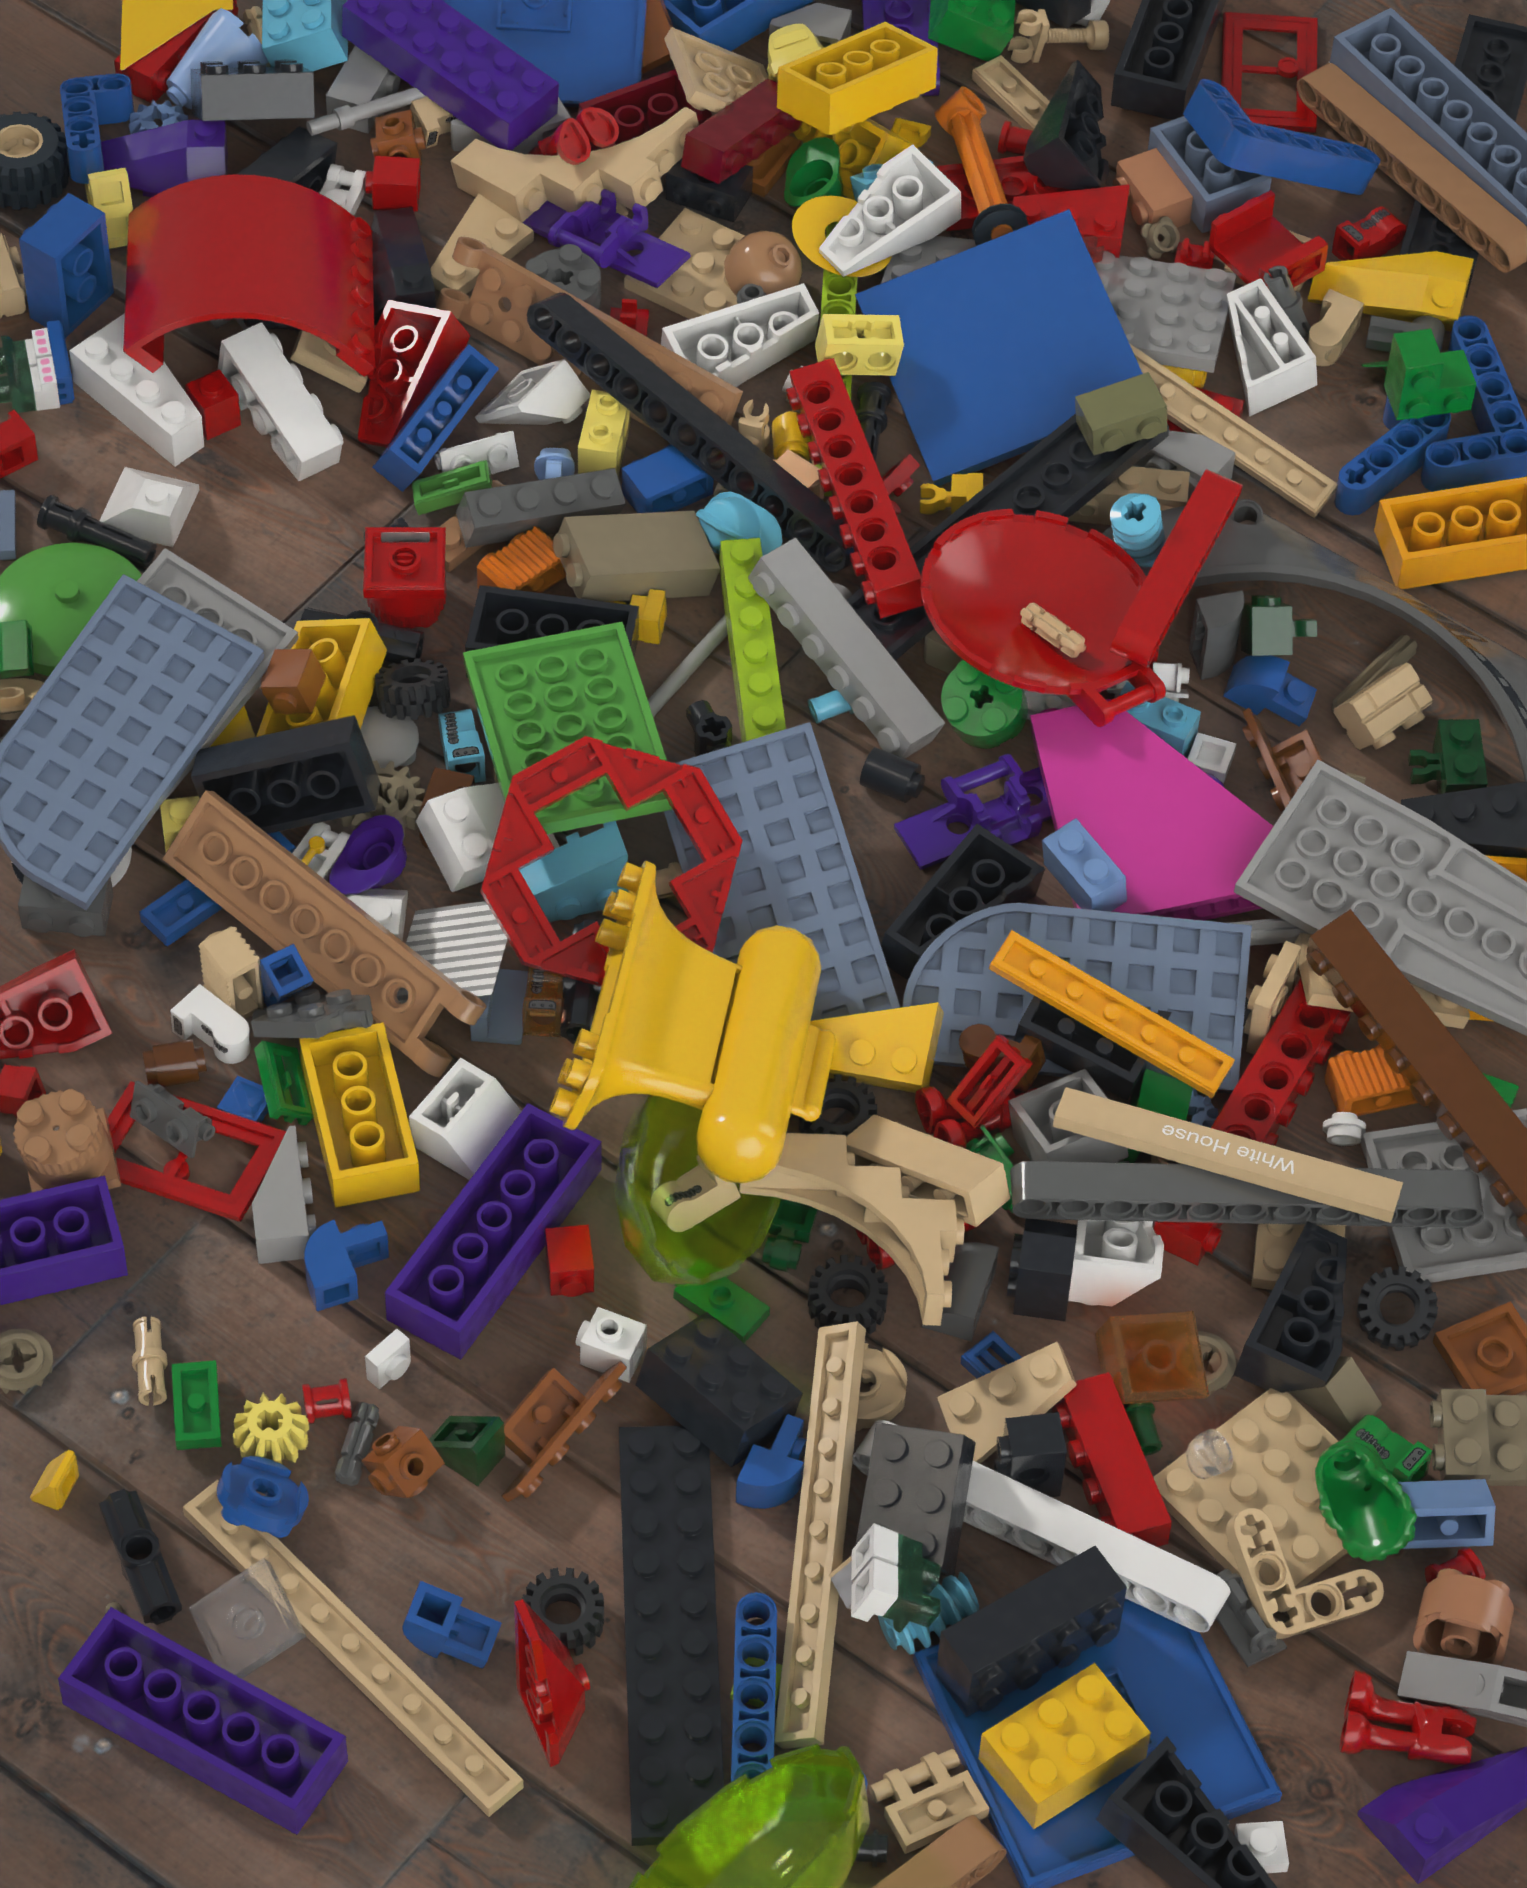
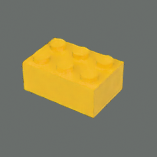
M1093 1663L983 1732L978 1759L1031 1827L1035 1829L1144 1760L1147 1756L1151 1732L1098 1666Z

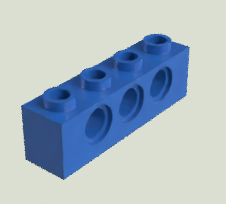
M468 344L451 362L372 468L403 492L420 475L499 368Z

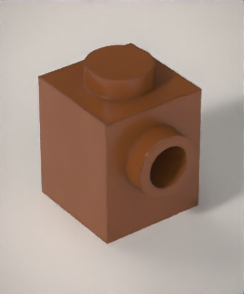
M275 649L267 671L262 676L260 688L275 714H312L326 674L312 649Z

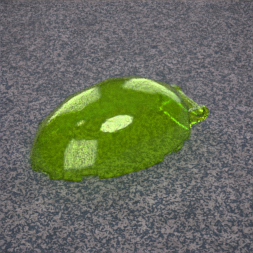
M644 1094L623 1133L614 1188L617 1220L625 1247L654 1282L687 1288L704 1285L730 1276L741 1268L740 1265L763 1244L781 1198L740 1193L741 1198L692 1228L683 1232L670 1230L651 1208L650 1200L652 1194L660 1185L678 1180L677 1178L699 1165L696 1156H698L696 1135L702 1110L670 1099ZM735 1183L739 1191V1183Z
M816 1743L775 1756L769 1760L773 1767L751 1780L747 1774H744L727 1784L672 1830L656 1848L660 1856L646 1870L644 1875L639 1871L637 1872L629 1888H844L870 1825L865 1778L852 1751L846 1746H840L836 1751L821 1749Z

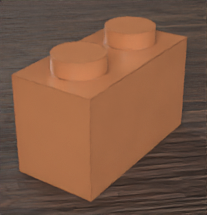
M1157 148L1117 162L1113 186L1130 184L1127 206L1138 225L1157 223L1164 216L1169 217L1177 228L1190 223L1193 196Z

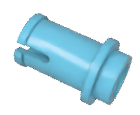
M838 690L814 699H808L809 710L816 723L847 711L850 714H854L852 707Z

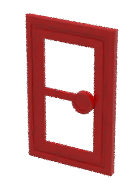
M1237 12L1223 13L1221 85L1229 91L1240 107L1242 73L1280 75L1284 78L1297 76L1298 81L1317 69L1318 18ZM1243 30L1297 33V60L1291 57L1282 58L1278 61L1277 67L1242 65ZM1297 81L1296 112L1242 108L1253 123L1295 132L1316 133L1317 115L1299 97Z
M132 1081L128 1084L108 1117L115 1153L136 1121L130 1117L135 1082ZM173 1095L184 1102L183 1110L191 1107L201 1115L209 1117L212 1120V1125L215 1127V1133L257 1146V1150L230 1195L187 1181L190 1177L189 1165L186 1162L188 1156L181 1151L176 1159L170 1160L165 1164L163 1172L116 1157L121 1183L241 1222L261 1186L286 1131Z

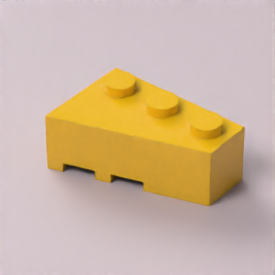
M936 1002L810 1021V1025L823 1030H830L835 1035L836 1043L828 1078H834V1074L842 1075L841 1080L848 1081L849 1076L856 1078L857 1083L863 1082L868 1085L916 1093L917 1090L930 1084L944 1012L940 1004Z

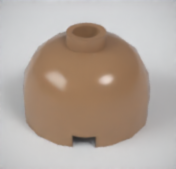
M761 230L744 236L732 246L731 252L724 261L725 278L731 291L736 296L739 290L746 284L761 286L768 295L799 285L802 277V259L796 246L788 238L776 232Z

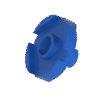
M257 1456L243 1457L241 1463L232 1466V1462L226 1465L217 1484V1497L223 1506L221 1515L224 1520L232 1525H245L258 1531L268 1532L279 1538L288 1536L292 1528L301 1521L309 1502L308 1491L302 1481L298 1487L289 1478L292 1471L274 1460ZM257 1492L264 1493L265 1496H262V1495H260V1494L257 1493Z

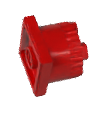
M365 527L364 598H367L370 612L377 617L379 623L413 629L414 627L428 628L438 621L440 611L444 609L447 597L445 570L446 527Z

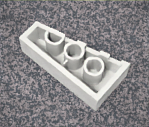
M803 283L662 328L661 345L737 387L816 340L819 311Z
M124 313L69 350L73 382L176 467L205 447L202 415L165 362H163V365L158 370L152 373L123 352Z
M261 322L222 340L218 369L221 370L239 394L240 410L250 409L254 427L261 436L271 435L272 449L296 479L301 481L339 463L344 443L342 434L335 424L330 425L323 415V407L318 397L314 393L309 394L303 385V378L298 367L294 363L289 364L283 355V348L278 337L274 333L269 334Z

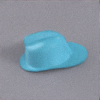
M731 491L719 493L709 501L704 509H700L696 513L712 550L719 555L720 541L760 538L763 556L782 545V531L777 519L766 509L740 494Z

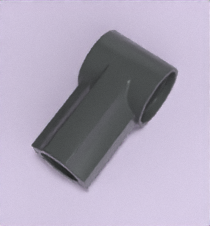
M1371 316L1365 348L1390 352L1394 333L1431 328L1441 353L1445 326L1442 321L1431 316H1420L1414 319L1413 322Z

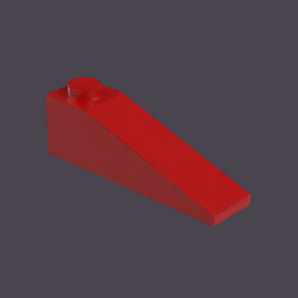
M388 300L374 329L375 368L367 374V377L370 379L368 395L363 398L357 438L361 443L387 448L451 362L466 347L471 335L452 312Z
M521 1599L514 1602L517 1691L549 1766L552 1767L560 1763L585 1711V1691L590 1690V1682L582 1663L574 1664L566 1646L525 1600Z

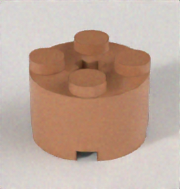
M1447 1568L1440 1570L1437 1578L1429 1582L1423 1592L1413 1636V1643L1417 1651L1419 1652L1421 1646L1423 1650L1431 1655L1501 1665L1505 1657L1514 1614V1606L1509 1597V1587L1499 1580L1487 1581L1475 1576L1463 1575L1455 1569Z

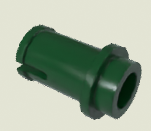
M1135 1396L1123 1402V1406L1144 1456L1159 1452L1163 1445L1159 1439L1153 1418L1156 1410L1154 1404L1149 1402L1146 1396Z

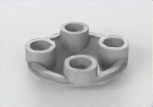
M378 706L368 707L360 730L372 761L377 760L380 768H386L390 761L394 762L395 768L412 764L416 759L419 733L418 727L411 720V717L406 716L405 720H398L397 715L389 718L386 717V713L382 714Z

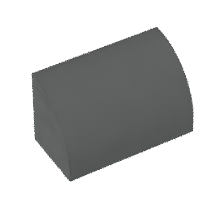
M1243 590L1196 599L1189 651L1201 680L1222 674L1234 662L1244 607Z
M966 1242L963 1245H956L954 1260L949 1262L948 1276H944V1281L952 1282L951 1307L943 1308L941 1326L922 1324V1328L972 1342L996 1273L999 1247L977 1242Z

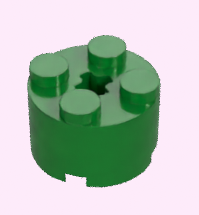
M965 660L957 664L943 685L941 703L944 714L954 732L966 744L981 749H992L1009 739H1013L1023 729L1028 716V703L1023 689L998 681L974 668ZM986 698H991L992 703H984L982 708L978 707L979 702H984Z

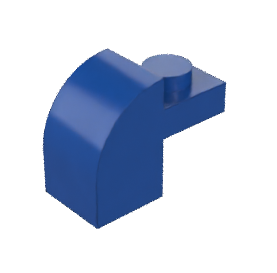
M334 1219L320 1226L310 1236L305 1247L304 1260L307 1287L316 1311L359 1299L357 1275L354 1268L389 1258L388 1234L382 1221L372 1224H359L352 1227L349 1231L340 1233Z

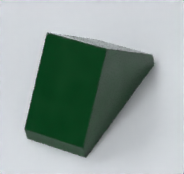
M449 1416L429 1439L445 1462L444 1465L476 1486L480 1485L505 1456L504 1422L498 1416Z

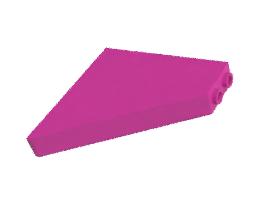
M1078 706L1062 709L1048 708L1038 714L1030 715L1032 739L1055 831L1077 818L1126 876L1127 901L1111 912L1205 921L1262 909V907L1234 893L1236 882L1272 830L1273 825L1127 711L1114 716L1113 722L1103 727L1094 725ZM1072 898L1074 908L1081 909Z

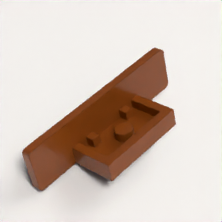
M1247 708L1242 712L1248 725L1242 727V730L1253 749L1258 747L1262 756L1256 758V761L1264 777L1267 780L1273 779L1276 787L1271 789L1270 792L1276 805L1282 812L1316 761L1320 760L1323 762L1322 757L1307 729L1272 747L1261 722L1252 710Z
M620 1361L606 1370L585 1396L554 1367L545 1373L504 1422L505 1445L526 1464L525 1468L501 1495L507 1502L520 1495L526 1499L539 1487L544 1480L539 1473L548 1463L554 1466L570 1449V1446L566 1443L568 1438L574 1431L578 1435L582 1433L596 1418L597 1415L592 1410L598 1402L602 1400L606 1403L621 1388L623 1383L618 1378L627 1369L626 1365Z

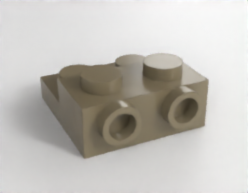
M1441 1389L1436 1401L1430 1402L1429 1410L1431 1428H1438V1444H1433L1432 1467L1434 1471H1440V1481L1485 1479L1488 1486H1527V1395H1486V1389Z

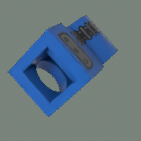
M294 944L260 959L264 1003L267 1007L294 997L295 993L311 986L314 981Z

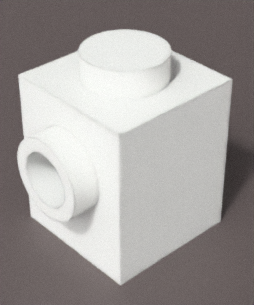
M598 1307L591 1321L585 1320L577 1334L576 1345L580 1346V1365L604 1373L621 1361L627 1366V1369L618 1379L629 1383L647 1348V1325Z

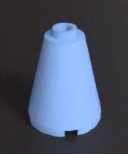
M220 8L211 15L167 79L166 83L169 89L166 93L176 106L181 105V107L185 106L192 109L191 69H200V62L219 61L223 62V65H228V68H238L237 61L255 60L260 61V64H267L269 62L258 38L253 33L247 36L240 29L244 23L231 12Z

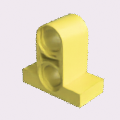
M126 168L88 174L89 184H85L88 204L105 213L109 249L127 246L129 213L133 211Z

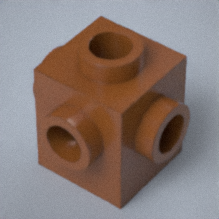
M406 110L375 117L376 137L370 138L374 158L375 156L420 158L421 166V150L427 149L423 128H416L412 111Z
M398 1426L393 1432L380 1436L372 1444L373 1450L361 1460L370 1472L368 1476L370 1483L379 1493L384 1496L411 1498L422 1492L428 1485V1479L445 1464L421 1428Z

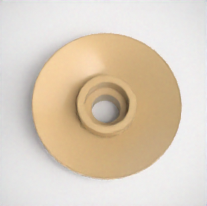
M29 678L1 679L0 719H18L44 682Z

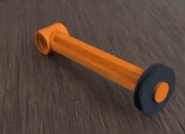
M962 86L934 113L941 127L954 138L979 212L972 226L973 238L976 246L1026 227L1029 224L1026 214L1019 207L1007 203L980 125V119L987 113L986 108L975 93Z

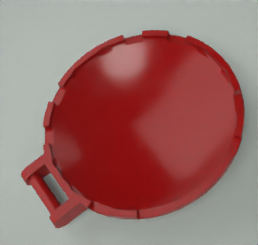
M1013 509L987 511L967 517L944 531L937 538L932 550L925 559L921 573V596L925 611L936 632L968 664L998 681L1017 688L1043 694L1068 695L1097 727H1103L1113 722L1114 716L1147 701L1154 703L1166 696V687L1163 681L1149 666L1148 668L1110 652L1115 634L1146 578L1145 573L1135 560L1110 538L1093 528L1088 533L1067 524L1068 517L1036 510L1035 516L1014 514ZM1030 603L1038 604L1046 610L1045 612H1049L1069 626L1071 630L1082 635L1085 638V651L1079 653L1076 658L1069 657L1061 651V648L1055 647L1038 635L1035 630H1031L1021 622V610ZM1125 680H1128L1135 688L1110 701H1107L1099 693Z

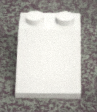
M499 783L464 787L430 799L426 802L415 821L451 892L461 890L484 880L505 804ZM553 833L547 834L554 848L560 847Z

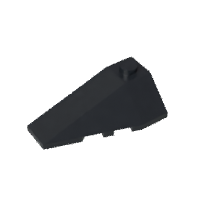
M1079 60L1073 62L1031 133L1023 157L1028 171L1032 175L1038 176L1049 187L1068 190L1106 187L1109 164L1101 156V149L1107 145L1106 136L1100 133L1098 121L1104 118L1101 86Z
M413 207L375 211L371 226L373 241L374 325H377L388 300L436 309L435 288L430 265Z
M1307 1221L1244 1345L1234 1372L1235 1376L1265 1390L1271 1388L1281 1393L1325 1387L1342 1352L1343 1338H1341V1327L1344 1317L1343 1286L1346 1280V1238Z

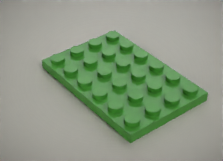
M623 622L463 652L465 669L504 803L513 775L585 736L602 740L605 744L619 748H630L655 755L659 759L667 761ZM604 776L535 815L546 834H552L672 810V807L663 792L626 812L608 779Z

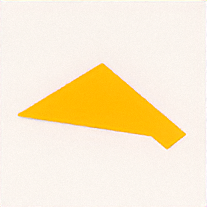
M122 0L120 70L126 69L212 11L220 8L233 10V0Z

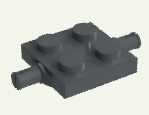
M308 989L295 993L293 1001L273 1004L266 1009H255L251 1025L254 1037L320 1038L341 1028L370 1027L373 1023V1015L371 1013L373 1010L369 995H351V990L349 989L337 990L328 994H319L318 989Z

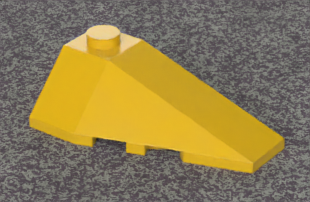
M869 118L864 122L853 124L831 135L823 134L805 122L802 123L797 131L793 132L797 139L802 140L803 143L819 137H827L835 141L840 150L839 174L843 183V195L852 200L855 199L850 176L862 173V169L868 165L884 164L911 145H914Z
M1433 251L1327 262L1325 271L1317 274L1312 279L1308 302L1322 304L1324 296L1331 289L1363 302L1362 313L1413 322L1414 319L1420 316H1431L1442 321L1446 331L1452 332L1454 321H1458V318L1461 317L1474 259Z

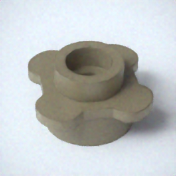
M1161 217L1154 224L1145 223L1142 225L1140 234L1146 240L1148 246L1147 255L1151 259H1159L1165 252L1174 253L1177 251L1180 235L1177 227L1169 217ZM1159 234H1160L1161 237H1162V241H1159V240H1158V235H1159Z

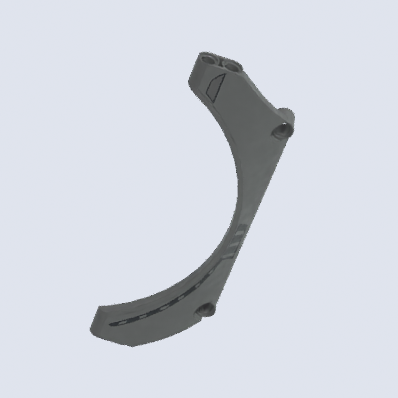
M1250 499L1237 501L1232 514L1192 587L1228 581L1267 580L1301 583L1335 590L1368 601L1403 618L1446 649L1479 683L1498 711L1513 741L1524 774L1525 782L1527 781V659L1263 513L1261 506L1256 501ZM1185 506L1161 511L1165 540L1169 537ZM1245 520H1250V521L1255 522L1254 524H1250V525H1248V524H1240V522L1245 521ZM1109 527L1104 531L1103 535L1114 541L1112 527ZM1140 566L1147 576L1151 567Z

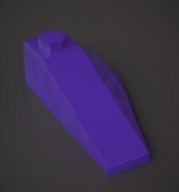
M185 120L101 142L104 171L126 168L130 188L143 190V196L153 197L171 187L195 179L227 175L228 147L225 120Z
M1527 1746L1472 1762L1468 1765H1462L1395 1785L1361 1808L1357 1815L1415 1882L1420 1884L1527 1807Z

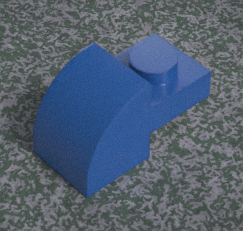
M1250 655L1242 658L1233 666L1223 697L1245 709L1250 708L1256 715L1266 708L1300 727L1308 717L1317 689L1287 673L1289 661L1271 655Z
M787 1414L771 1450L753 1444L737 1478L736 1503L758 1509L772 1508L784 1504L797 1494L802 1486L804 1469L802 1459L805 1455L807 1439L803 1438V1419Z
M420 1581L402 1626L406 1638L416 1648L436 1659L439 1653L442 1652L483 1669L488 1661L502 1623L460 1606L463 1600L462 1597Z

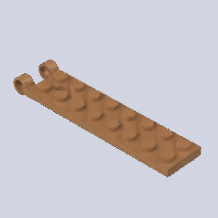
M470 237L458 238L452 258L457 263L466 267L477 268L480 272L471 298L459 290L442 288L436 303V309L452 312L457 319L538 365L565 359L590 394L592 389L605 391L537 336L527 322V312L531 305L559 292L566 293L731 426L743 393L742 390L495 252L481 241ZM504 297H507L511 302V309L509 311L504 307ZM630 411L631 418L649 427L646 423H644L640 418H638L635 414H633Z
M205 790L162 860L274 950L279 951L294 944L314 982L328 993L349 989L351 990V995H369L373 1010L371 1012L373 1015L372 1024L384 1022L388 1041L409 1057L420 1069L432 1076L440 1078L453 1059L445 1049L425 1039L426 1034L443 1008H447L453 1016L464 1023L475 1025L487 1007L480 998L462 989L214 791ZM402 987L408 991V1000L403 1004L397 999V993Z

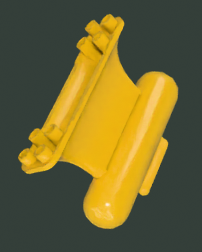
M645 860L642 866L638 867L626 862L619 876L617 886L627 889L629 892L619 889L617 893L611 891L602 915L617 921L613 922L604 918L595 942L609 947L604 966L606 972L590 1031L583 1028L580 1030L572 1051L573 1054L581 1056L583 1059L580 1060L574 1057L571 1060L566 1058L557 1083L570 1087L572 1090L568 1091L559 1087L549 1112L564 1117L563 1127L575 1130L583 1117L594 1106L615 1096L646 1094L680 1102L702 1110L696 1135L698 1155L709 1172L725 1182L743 1184L761 1180L776 1167L781 1158L790 1114L792 1113L810 1122L816 1121L821 1114L836 1038L830 1030H823L810 1025L821 974L819 953L809 937L795 928L776 925L757 930L745 941L740 949L737 964L724 959L688 939L667 918L660 906L656 893V865Z

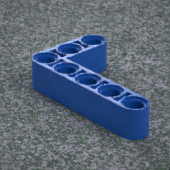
M1201 79L1183 112L1184 117L1214 157L1225 166L1240 171L1362 195L1381 161L1374 152L1360 145L1253 123L1229 91L1219 83L1209 79Z
M1461 316L1458 318V321H1454L1448 352L1464 350L1477 384L1471 412L1480 434L1440 440L1431 443L1427 447L1421 472V483L1432 492L1527 476L1526 418L1487 325L1476 316Z
M758 1592L749 1593L737 1603L735 1616L731 1807L737 1815L749 1820L852 1822L862 1815L866 1805L868 1783L861 1769L850 1764L774 1762L777 1608L772 1598L766 1594ZM757 1617L766 1622L762 1625H752L746 1622V1620ZM748 1657H755L766 1661V1663L760 1667H751L744 1660ZM749 1699H759L764 1703V1706L760 1709H749L743 1704L748 1702ZM748 1743H756L762 1746L763 1749L758 1752H749L743 1746ZM746 1786H756L762 1792L757 1795H748L742 1792L741 1789ZM801 1787L809 1791V1794L797 1797L790 1794L788 1790ZM846 1788L855 1792L856 1795L851 1798H843L835 1792Z

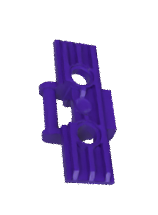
M607 189L601 191V206L592 201H586L578 210L567 212L555 204L546 201L539 210L535 211L523 222L533 229L534 233L547 238L549 244L555 247L574 244L581 248L582 253L591 257L599 267L607 268L609 266L655 288L662 285L691 257L689 252L645 233L648 229V210L645 206L638 203L633 205V219L617 213L615 193ZM630 250L642 251L640 254L635 256H631L627 253Z
M1007 753L1000 756L998 762L957 778L945 777L941 779V788L948 803L895 823L894 830L920 870L947 860L976 824H979L1010 846L1035 837L1040 833L1042 822L1052 819L1040 767L1023 773L1012 756ZM999 778H1006L1004 794L982 804L976 793H963ZM1035 794L1042 801L1037 805L1030 806L1031 801L1027 795ZM953 822H962L969 827V830L963 834H954L948 830L947 826Z

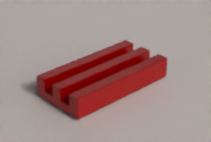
M997 1035L946 1101L975 1129H981L980 1126L982 1124L985 1126L1033 1063L1028 1058H1023L1020 1055L1021 1051L1011 1046L1005 1036ZM1003 1052L1005 1056L981 1083L980 1088L967 1105L962 1103L999 1054ZM1014 1063L1013 1067L1009 1070V1072H1008V1073L1006 1074V1076L1002 1079V1081L999 1083V1085L995 1088V1090L992 1092V1094L988 1097V1099L985 1101V1103L981 1106V1108L977 1111V1113L974 1114V1112L978 1109V1107L981 1105V1103H982V1102L985 1100V1098L989 1095V1093H990V1092L992 1091V1089L996 1086V1084L999 1082V1080L1003 1077V1075L1006 1073V1071H1007V1070L1010 1068V1066Z

